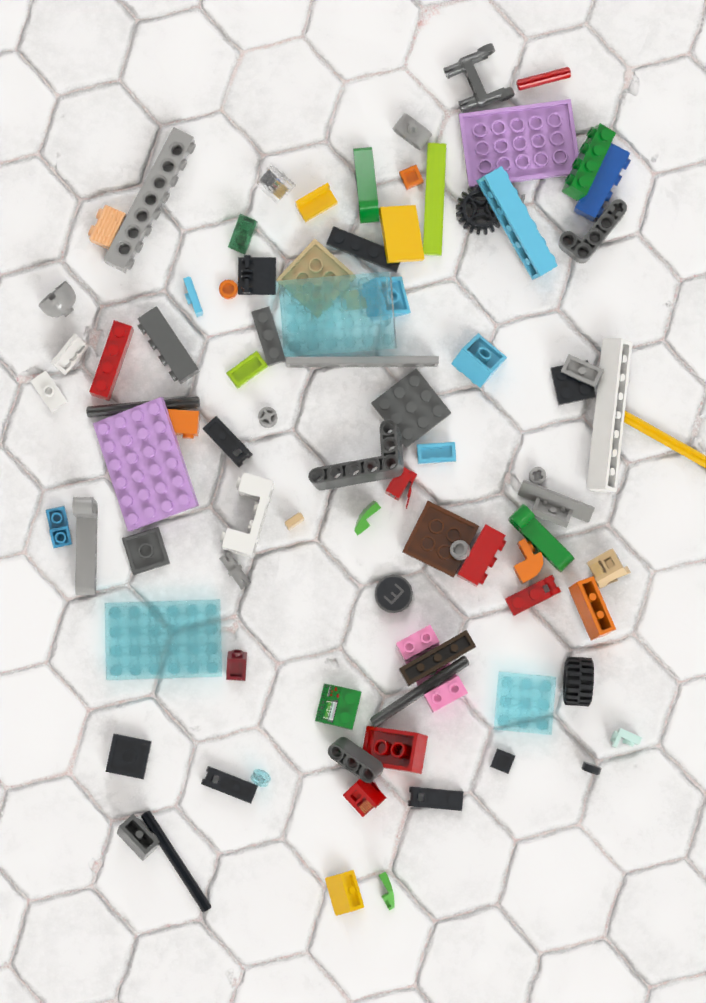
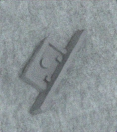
M523 480L518 492L519 496L535 502L532 509L535 516L567 528L571 516L589 522L595 509L593 506L527 480Z

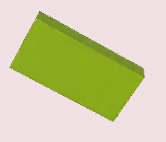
M255 351L226 374L238 389L266 369L268 365L260 354Z

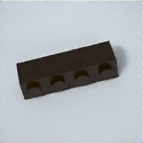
M465 630L399 668V672L409 687L476 648V645L468 631Z

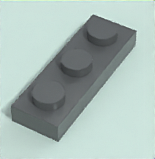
M270 307L252 311V317L268 367L285 362L286 358Z

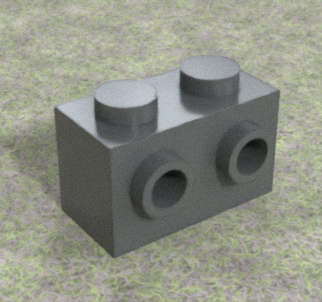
M134 814L118 827V836L142 861L158 848L160 841L157 836L145 827L143 821Z

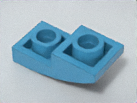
M65 505L46 509L53 548L72 545Z

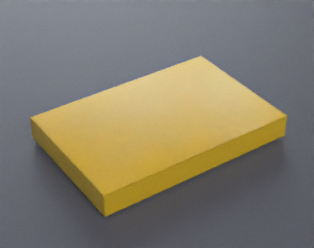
M416 205L380 207L379 217L387 263L423 261L425 258Z

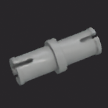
M227 552L225 556L229 561L226 560L224 555L219 559L229 571V576L234 578L242 590L245 588V585L241 580L247 586L251 581L241 570L242 566L237 564L230 552Z

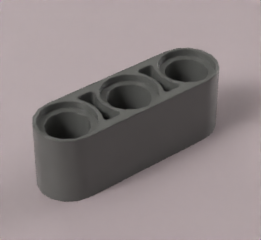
M340 737L328 748V755L331 759L366 783L374 781L383 772V765L378 759L346 737Z

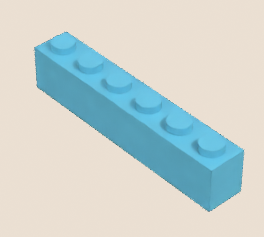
M501 166L476 180L531 279H536L557 267L554 255L550 253L545 239L540 235L536 223L531 219L526 205L522 203L517 189L513 187L508 173Z

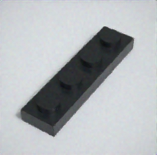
M333 226L326 243L330 247L397 273L401 263H387L384 246Z

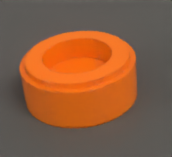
M224 280L219 286L220 295L228 300L235 298L238 293L237 284L232 280Z

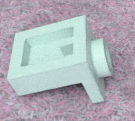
M619 728L618 732H613L610 741L613 742L611 746L616 748L620 738H622V743L633 747L634 744H640L642 737Z

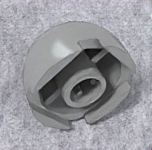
M64 281L38 305L50 317H60L62 315L67 317L74 310L72 306L76 301L75 291Z

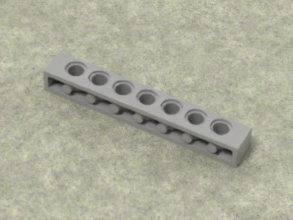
M173 127L104 257L106 264L126 273L127 269L130 270L132 268L136 252L140 253L144 245L142 243L144 237L149 236L153 220L158 219L162 203L165 204L167 202L171 186L175 187L179 179L177 177L179 171L184 170L188 154H192L196 147L193 136ZM176 148L182 149V153L180 155H174L172 153L173 150ZM166 165L174 166L170 172L164 171V167ZM158 181L165 182L162 188L155 187ZM150 197L156 199V202L152 205L146 203ZM140 214L147 215L145 221H139L137 218ZM133 230L139 232L135 238L129 237V233ZM123 247L130 248L127 254H121L120 250Z

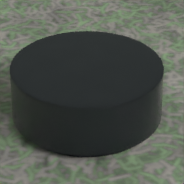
M583 762L581 767L582 770L595 775H600L602 769L588 762Z

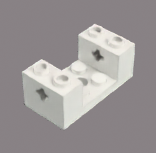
M243 472L242 477H238L236 484L239 495L257 500L253 508L255 518L254 520L250 519L247 531L250 534L227 528L226 532H222L220 543L224 551L253 559L274 489L273 480Z

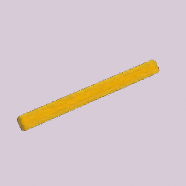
M625 410L624 423L706 468V455Z

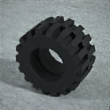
M567 657L563 675L564 704L589 707L592 702L594 686L592 658Z

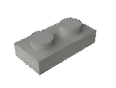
M568 354L561 369V373L595 388L604 371Z

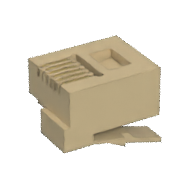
M613 548L587 562L599 589L618 581L617 578L631 573L627 566L623 567Z

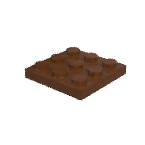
M427 501L402 553L454 578L462 560H457L451 555L450 547L457 540H463L470 546L479 525Z

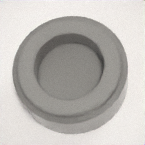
M457 540L451 545L450 553L455 559L464 560L470 554V546L463 540Z

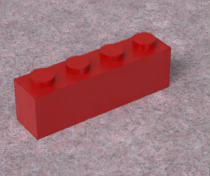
M113 321L89 391L92 396L110 401L134 332L131 325Z

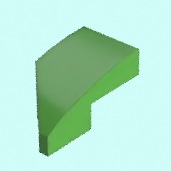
M372 501L359 515L354 528L357 536L370 527L366 519L381 508L376 501Z
M384 871L379 874V877L388 892L381 897L390 911L395 906L394 894L390 880Z

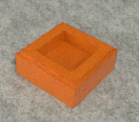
M417 165L399 172L406 190L424 183Z

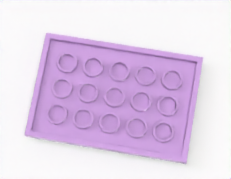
M571 99L460 113L458 115L468 186L470 188L478 185L476 180L501 166L508 173L511 183L568 176L572 170L573 162L579 155Z
M163 397L93 423L128 531L139 529L199 506Z

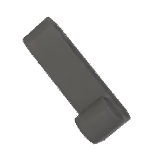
M621 199L614 200L583 239L571 231L562 233L559 239V248L576 262L586 263L624 217L627 211L626 203ZM618 207H620L621 210L618 211L613 217L612 214L615 208L617 209ZM604 220L609 221L611 226L605 228L601 225V222ZM596 235L599 241L592 242L589 237ZM570 238L573 243L565 245L563 239ZM584 249L587 252V256H579L578 250Z

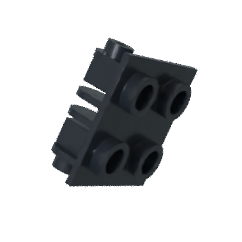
M251 255L238 257V295H276V257H251Z

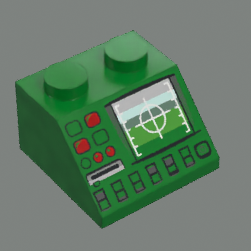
M324 683L315 721L353 730L362 692Z

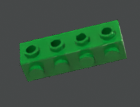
M601 123L589 129L586 141L579 149L580 153L572 164V170L566 177L565 185L561 192L576 201L587 195L616 134L614 131Z

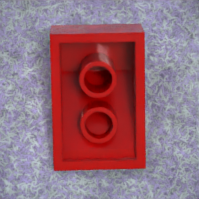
M367 726L363 750L382 763L383 768L422 774L428 736L415 732Z

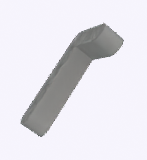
M73 497V515L77 518L76 595H96L98 505L93 497Z

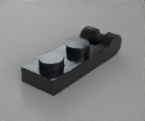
M217 416L202 428L237 467H241L243 465L242 462L253 455ZM239 448L242 453L236 456L234 452Z
M210 766L207 767V774L205 779H202V785L250 804L252 803L258 785ZM214 775L219 776L217 784L212 782Z
M409 787L411 796L410 800H408V806L462 811L463 791ZM419 793L424 794V802L418 801Z

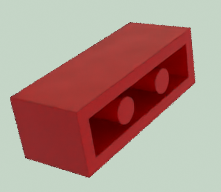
M485 524L457 576L476 587L479 583L483 585L488 576L485 573L488 566L493 567L497 560L495 557L497 550L502 551L507 542L504 540L506 535Z

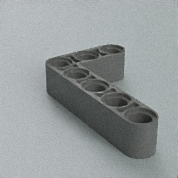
M384 420L380 425L381 456L316 467L309 472L308 478L318 490H328L399 477L404 471L401 430L393 420Z

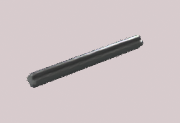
M198 396L164 399L167 409L200 407ZM149 401L88 406L86 411L88 417L116 415Z
M462 656L372 716L370 719L371 723L377 727L467 667L469 660Z

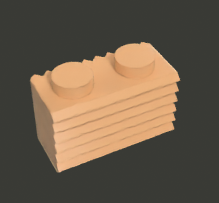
M105 205L103 209L100 208L96 215L98 221L95 226H91L88 232L90 241L109 250L126 218V214L108 205Z

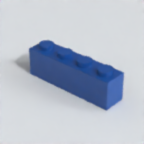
M611 143L587 195L578 201L573 212L594 222L596 217L600 218L604 211V208H602L604 202H609L613 195L611 191L613 185L618 186L622 178L619 174L622 169L626 170L631 162L628 159L630 152Z

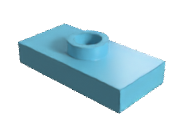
M191 277L183 278L188 291L185 294L188 305H193L196 317L202 316L203 310Z
M455 442L417 444L418 464L456 462Z

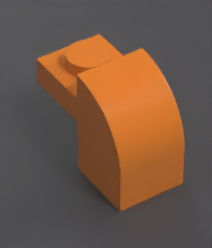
M525 538L517 543L525 560L513 566L521 584L535 578L543 566L542 553L539 552L534 555L535 549L530 541L527 542Z

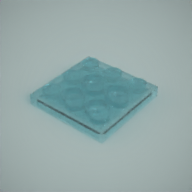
M499 671L493 730L552 735L557 677Z

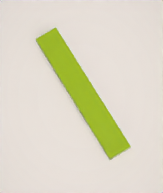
M444 143L427 144L423 235L424 255L442 256L446 144Z

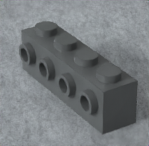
M157 306L137 318L140 323L137 325L143 335L147 333L150 338L148 343L153 350L157 349L161 355L158 358L164 366H169L171 371L168 373L174 382L178 380L182 384L200 372Z

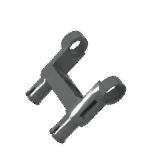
M492 43L480 47L477 52L460 58L457 63L443 68L447 79L460 73L465 74L472 89V97L458 101L462 113L477 106L482 108L496 101H506L515 95L512 87H503L486 94L474 64L488 59V56L496 51Z

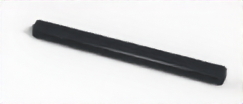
M146 811L141 815V818L150 832L157 836L161 849L201 911H208L211 908V904L151 811Z

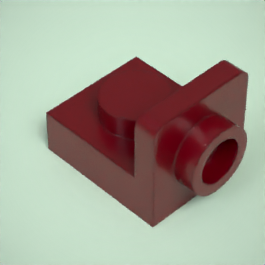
M239 649L228 651L226 680H246L247 652Z

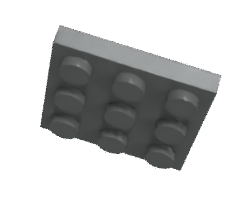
M417 368L371 402L383 420L391 419L399 427L402 434V444L405 448L409 447L451 414L450 410Z

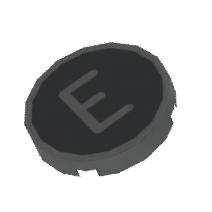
M389 575L378 582L374 595L376 603L382 610L388 613H398L409 606L412 601L413 591L405 578L399 575Z

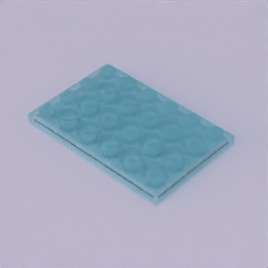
M391 272L278 281L284 357L397 348Z
M221 600L105 603L106 680L223 677Z

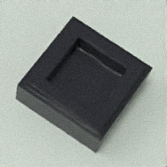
M497 749L490 767L509 774L515 755Z

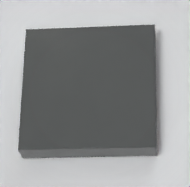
M159 527L122 538L133 575L170 564Z

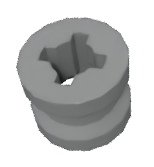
M264 407L258 413L259 423L263 427L270 428L277 423V413L273 408Z

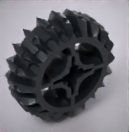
M475 185V191L468 187L467 191L469 194L462 192L463 198H458L457 200L460 204L456 205L455 208L459 210L456 212V217H461L458 223L462 224L465 222L463 229L465 230L470 227L469 233L471 234L473 230H477L476 235L479 236L480 231L483 230V234L487 235V229L493 233L495 231L494 226L496 228L501 226L498 218L491 215L488 209L490 204L487 199L484 201L473 199L475 197H485L479 186ZM467 203L471 204V208L474 210L470 218L465 210ZM482 207H485L484 212L481 211L480 213H477L478 208L481 209ZM478 219H484L486 221H489L487 223L482 224L476 223Z

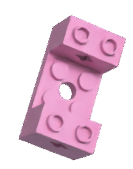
M428 625L397 642L396 647L405 663L408 664L439 646L440 641L431 625ZM450 663L438 669L435 674L449 666ZM455 674L423 696L434 713L463 697L468 692L459 676ZM428 675L422 678L421 680L416 682L417 685L419 686L420 684H422L434 675Z

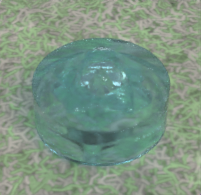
M261 769L254 770L250 777L251 781L260 787H267L271 780L270 775Z

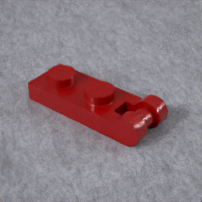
M550 575L505 598L512 615L515 616L560 593V588L554 582V576ZM545 585H548L550 589L547 593L542 588Z

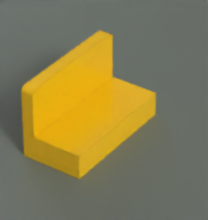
M328 183L295 201L296 208L305 223L338 204Z
M354 870L325 878L336 916L364 908Z

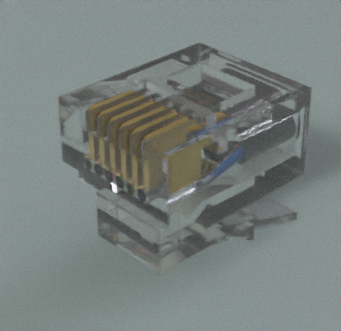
M270 163L266 168V173L255 185L277 204L294 189L296 184L283 171L280 172Z

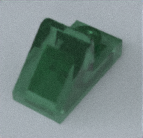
M240 214L228 248L245 255L253 235L257 232L258 221Z

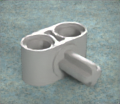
M405 113L392 128L396 134L418 150H421L432 136L428 129Z

